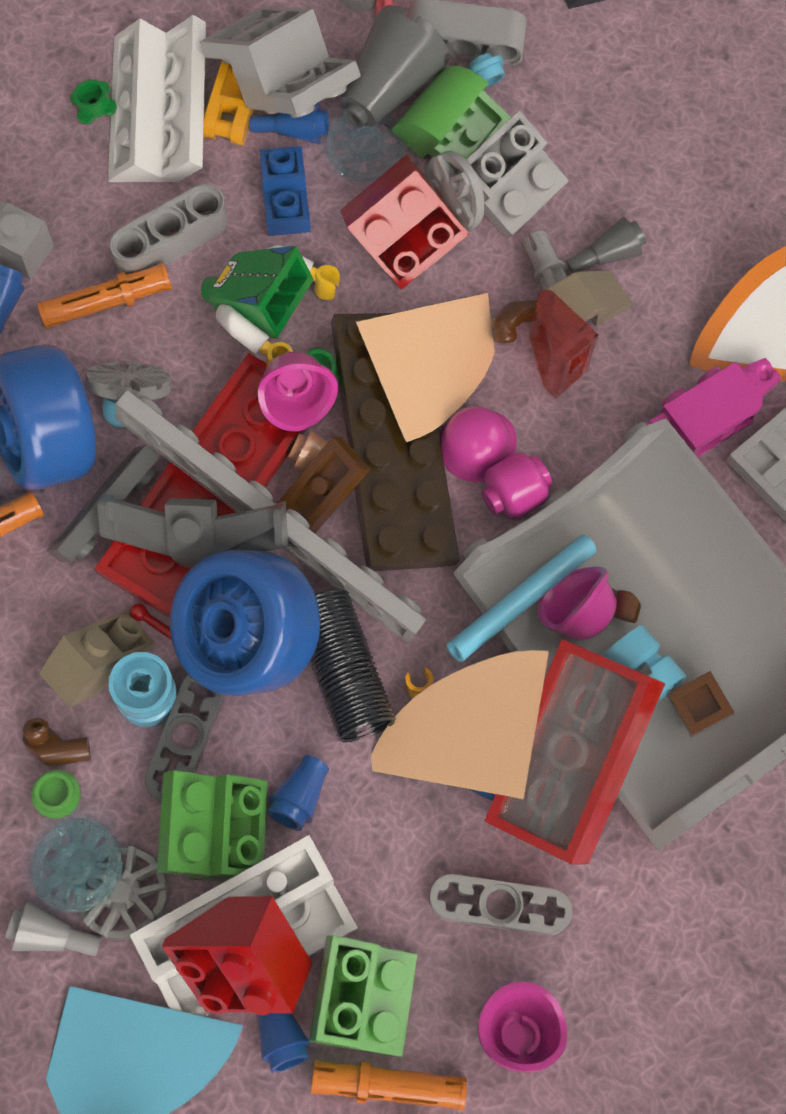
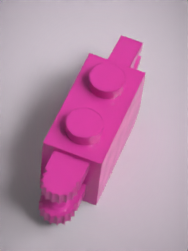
M766 358L742 368L737 362L732 363L723 370L716 366L700 377L697 386L687 392L681 388L670 394L661 404L663 408L660 415L646 424L650 425L666 418L698 458L751 425L757 412L762 407L763 397L777 386L781 377Z

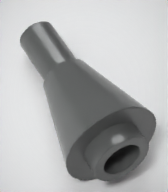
M623 216L595 240L589 249L567 259L566 264L573 274L575 272H582L596 264L602 265L642 256L641 246L646 244V239L639 224L635 220L629 222Z

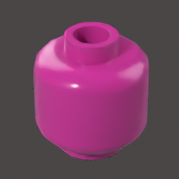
M516 452L486 470L484 475L486 489L481 491V495L493 514L496 515L501 512L509 519L518 520L547 501L549 496L548 488L552 486V479L547 468L537 456L531 455L529 457L522 452Z

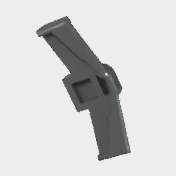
M110 494L103 495L97 503L101 537L171 556L176 563L183 567L192 568L205 557L222 551H270L289 547L285 501L279 502L277 505L217 517L216 500L170 498L164 505L165 513L114 499V495Z

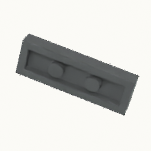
M147 445L135 447L47 551L61 562H71L74 558L78 561L82 560L97 543L93 535L99 529L98 500L103 495L110 494L114 495V499L123 501L132 489H135L137 492L140 491L154 476L155 471L151 467L159 459V456Z

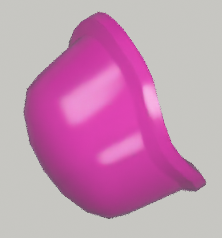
M287 352L278 355L269 363L258 385V400L264 416L276 427L287 431L305 430L318 423L329 412L338 393V383L333 372L322 366L311 355L303 352Z
M468 407L458 411L446 422L439 434L444 466L456 477L469 482H484V475L488 468L516 451V432L511 422L500 413L484 407Z
M599 566L573 571L539 599L537 606L539 620L549 630L576 641L587 640L600 634L609 625L616 610L617 600L608 582L609 572Z
M519 981L501 987L487 1000L480 1013L477 1027L481 1047L491 1060L506 1069L517 1072L541 1071L553 1065L565 1050L567 1026L562 1008L549 991L537 984Z

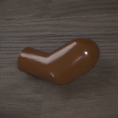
M537 300L510 302L492 319L491 328H494L493 338L498 343L514 342L517 339L516 327L521 323L548 321V317L537 303Z
M33 718L24 724L22 729L24 734L22 738L26 749L44 765L57 766L91 761L88 737L62 740L49 727L48 722L42 718Z

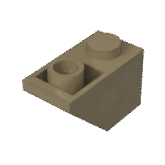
M122 611L64 635L39 674L70 708L96 696L108 686L113 666L122 657L134 652H147L155 645V642L136 620L131 618L126 611Z

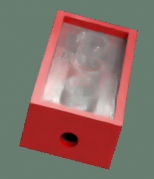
M562 639L543 684L524 799L495 794L484 822L571 865L589 864L666 683Z

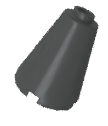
M388 5L377 14L356 62L361 77L347 84V90L341 96L342 113L356 127L375 126L433 79L448 63V60L444 59L448 53V48L440 34L422 17L419 16L414 22L403 14L407 9L401 6Z

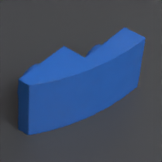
M302 146L259 150L268 236L311 232Z

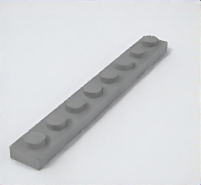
M127 390L115 403L116 420L235 512L277 505L271 501L273 497L264 486L256 481L248 483L236 474L235 466L225 456L214 452L212 455L198 445L199 440L191 430L181 424L175 427L163 418L161 409L145 396L137 398ZM288 509L286 512L289 547L283 549L335 589L348 591L352 602L409 643L427 620L420 615L421 609L404 595L399 594L395 596L382 586L384 581L375 571L366 566H361V568L356 566L345 557L347 555L346 551L337 542L328 537L322 540L308 529L310 525L303 516L292 509Z

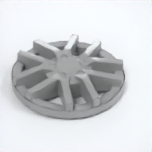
M135 846L109 848L108 851L97 856L87 868L84 867L81 872L83 874L75 890L78 911L85 924L96 934L104 938L129 940L131 939L130 934L159 919L165 910L169 894L167 876L165 873L157 872V860L153 856ZM117 856H127L124 872H118ZM137 857L148 862L149 866L136 871ZM108 860V875L94 871L99 865ZM156 873L158 883L142 887L140 882ZM90 877L104 882L100 891L86 889ZM159 893L158 902L153 911H151L142 899ZM85 897L98 899V902L90 912L87 910ZM137 907L148 917L139 926L136 925L130 914ZM107 908H110L111 912L104 925L101 927L94 921ZM121 916L130 928L126 931H112Z

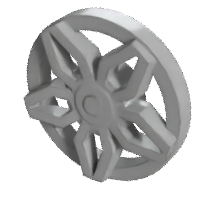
M446 151L435 155L427 165L426 178L435 187L467 231L475 229L482 221L484 214V196L476 172L469 162L456 152ZM448 162L453 164L460 171V173H454V170Z

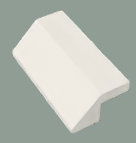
M192 15L167 33L142 19H138L114 36L112 100L116 102L117 110L111 115L109 182H179L202 168L205 55L200 41L205 39L206 22Z
M310 835L130 934L150 977L158 984L170 1009L204 1017L211 1014L210 1012H205L199 1005L198 1000L161 946L166 937L227 897L273 896L309 957L324 949L326 936L346 937L358 930L334 885L333 877Z

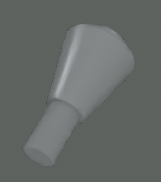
M26 902L24 911L13 910L5 939L14 941L12 951H64V949L95 957L101 941L100 936L70 929L71 926L29 902Z

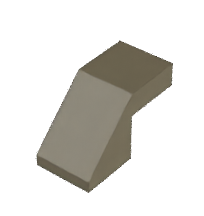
M609 270L575 272L537 294V303L560 336L589 319L597 327L633 306V303Z

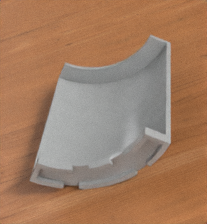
M666 418L650 425L643 421L632 427L622 438L625 444L571 490L568 491L566 488H563L554 493L544 503L545 509L489 542L482 538L470 545L463 552L465 560L453 573L482 614H484L580 535H586L594 542L597 551L575 570L595 566L605 568L609 572L608 582L611 588L617 591H629L640 601L641 609L637 622H625L613 617L609 625L600 634L587 640L576 641L560 633L553 632L543 625L537 615L538 601H536L497 633L510 652L528 650L549 651L545 672L546 677L562 639L602 656L623 636L636 627L644 625L660 644L658 654L660 656H670L687 676L675 689L711 671L735 712L734 715L691 738L668 695L657 703L618 794V798L658 851L786 760V567ZM648 665L639 671L648 676L653 673Z

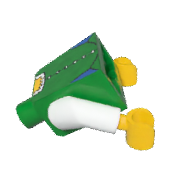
M275 245L267 249L238 252L233 255L219 277L209 276L203 280L201 295L206 302L211 303L216 311L217 322L233 338L254 354L260 351L265 355L268 367L269 363L278 355L293 352L289 344L284 342L271 344L268 339L278 338L311 283L315 282L314 294L322 300L329 301L335 296V286H339L340 274L333 265H323L318 269L313 267L314 262L303 257L297 246L284 247Z

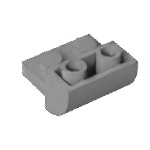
M520 110L466 159L476 172L482 187L484 214L507 238L522 227L569 181L542 150L548 143Z

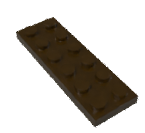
M395 313L334 314L331 320V329L347 440L349 446L370 468V471L355 487L366 567L373 571L457 565L460 558L439 429L436 428L432 432L409 442L405 441L356 324L359 321Z

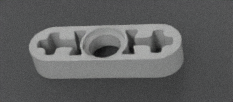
M455 874L445 875L436 880L429 894L430 907L433 913L442 920L551 936L560 933L569 925L573 914L569 898L557 889ZM453 884L458 886L457 892L459 895L473 897V887L482 888L483 891L478 899L479 917L469 915L472 908L471 904L459 903L455 911L445 910L446 904L444 901L438 900V892H446L448 886ZM493 892H505L513 899L514 911L510 917L496 919L489 914L486 908V900ZM522 894L531 895L528 903L530 906L541 907L548 898L553 899L555 908L562 910V918H555L552 926L544 924V916L528 913V924L520 923L518 919L523 911Z

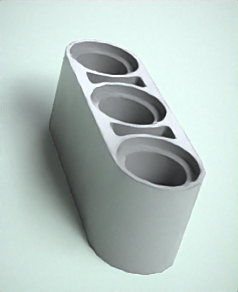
M415 0L410 4L408 18L415 22L420 16L440 34L448 48V53L445 57L455 58L456 55L470 57L469 60L473 61L483 54L491 53L492 57L502 56L504 61L510 62V66L519 64L523 59L527 18L518 11L443 0Z
M210 184L195 186L118 229L110 239V250L117 272L125 271L127 275L159 265L162 262L166 266L219 236L227 226V212L223 193L217 187ZM205 210L214 211L213 213L208 215L199 214ZM167 231L177 232L176 234L171 236L162 235ZM140 252L137 256L125 257L127 253Z

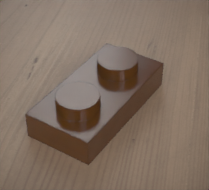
M332 437L277 503L285 501L286 511L292 509L299 513L309 523L310 527L308 529L316 533L370 471V468L342 437Z

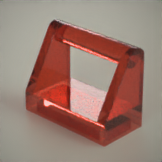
M544 289L539 292L529 338L543 387L557 399L588 371L599 334L553 291Z

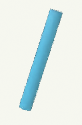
M580 535L447 643V649L450 654L459 662L467 659L593 556L597 551L594 542L588 536Z

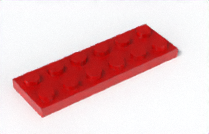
M248 353L192 432L199 440L198 445L212 455L214 452L225 456L235 466V473L248 483L256 481L266 488L290 454L299 433L303 435L306 429L287 431L276 427L267 420L261 411L258 400V385L267 369V363ZM171 462L139 505L165 513L164 505L170 498L216 500L217 517L237 513ZM114 540L94 569L97 575L170 619L171 605L176 589L191 568L179 565L171 556Z

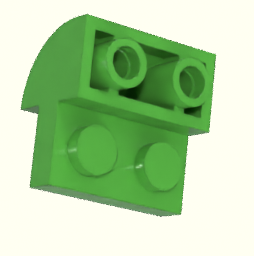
M447 66L436 75L391 131L421 159L427 154L434 157L446 151L456 152L467 159L501 128L511 116L483 91L489 84L484 78L464 67ZM448 162L455 173L457 168L453 164Z
M177 770L164 772L157 872L189 876L190 880L227 881L263 861L267 781L229 774L214 777Z
M335 935L326 936L309 1041L334 1047L402 1057L418 955L383 948L379 944Z

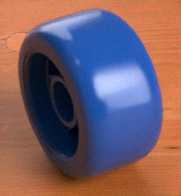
M49 344L0 354V456L15 483L27 490H40L82 478L91 471L96 460L94 422L82 381L69 356L59 347Z
M228 550L214 553L195 564L185 574L176 589L170 611L172 644L177 658L185 671L198 684L212 692L230 696L271 692L295 680L312 659L320 634L318 601L305 575L292 562L280 555L259 550Z

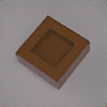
M711 671L668 693L669 700L691 738L733 716L735 713Z

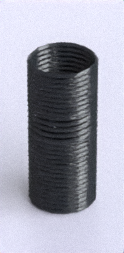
M333 589L317 593L315 595L320 611V634L316 650L310 662L311 666H313L314 675H316L315 679H317L319 688H321L320 693L323 694L322 698L325 699L324 703L327 706V710H329L328 714H330L332 719L331 723H334L333 727L335 732H337L338 741L343 743L354 742L369 735L357 736L366 730L355 732L357 729L367 725H373L367 729L374 730L370 734H378L384 731L387 726H392L396 718L393 717L394 713H392L393 709L390 708V700L385 695V687L382 686L383 682L378 677L377 668L374 667L375 662H373V656H371L372 652L369 651L370 648L368 643H366L367 639H365L363 630H361L362 626H360L358 621L359 618L356 617L357 613H355L356 609L353 608L354 605L352 600H350L351 596L344 589Z

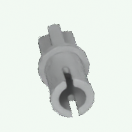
M537 231L531 234L535 244L532 245L530 238L526 237L522 242V246L527 252L535 270L533 275L535 282L541 284L545 290L566 278L567 266L564 261L558 259L549 240L548 233L546 231Z

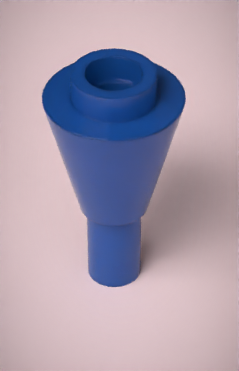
M320 102L314 104V111L302 117L294 118L286 113L251 115L250 130L252 133L277 132L279 135L320 145L321 136H328L329 114L327 110L321 109Z

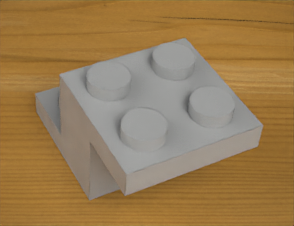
M262 6L200 41L205 58L224 59L225 63H231L246 107L264 110L267 114L279 112L290 114L294 118L305 116L315 110L314 104L324 98H332L344 93L347 90V84L361 77L356 60L329 58L313 8Z

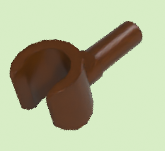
M612 588L617 600L613 617L625 622L636 623L641 609L640 601L629 591H617Z

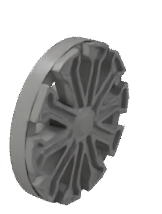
M119 362L102 363V367L98 365L90 367L88 372H86L85 387L89 392L97 396L113 400H119L127 390L137 398L145 396L150 400L165 397L171 392L172 377L169 372H164V369L153 365L144 368L143 363L126 362V366H120Z

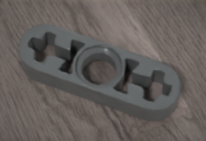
M189 674L184 678L145 774V786L151 797L159 803L162 801L161 786L155 778L157 774L163 775L164 772H168L172 763L170 758H162L164 752L169 751L173 756L180 759H191L188 766L178 762L176 770L196 773L225 695L215 693L213 699L210 697L204 698L199 712L201 715H208L205 722L196 715L180 713L184 706L190 711L193 710L196 697L190 690L193 686L201 687ZM184 724L193 725L199 731L198 742L189 749H180L172 743L173 732L177 727Z

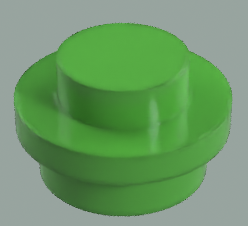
M48 771L42 774L34 783L31 792L32 803L35 809L47 818L61 819L67 817L76 810L80 803V785L75 777L66 771Z

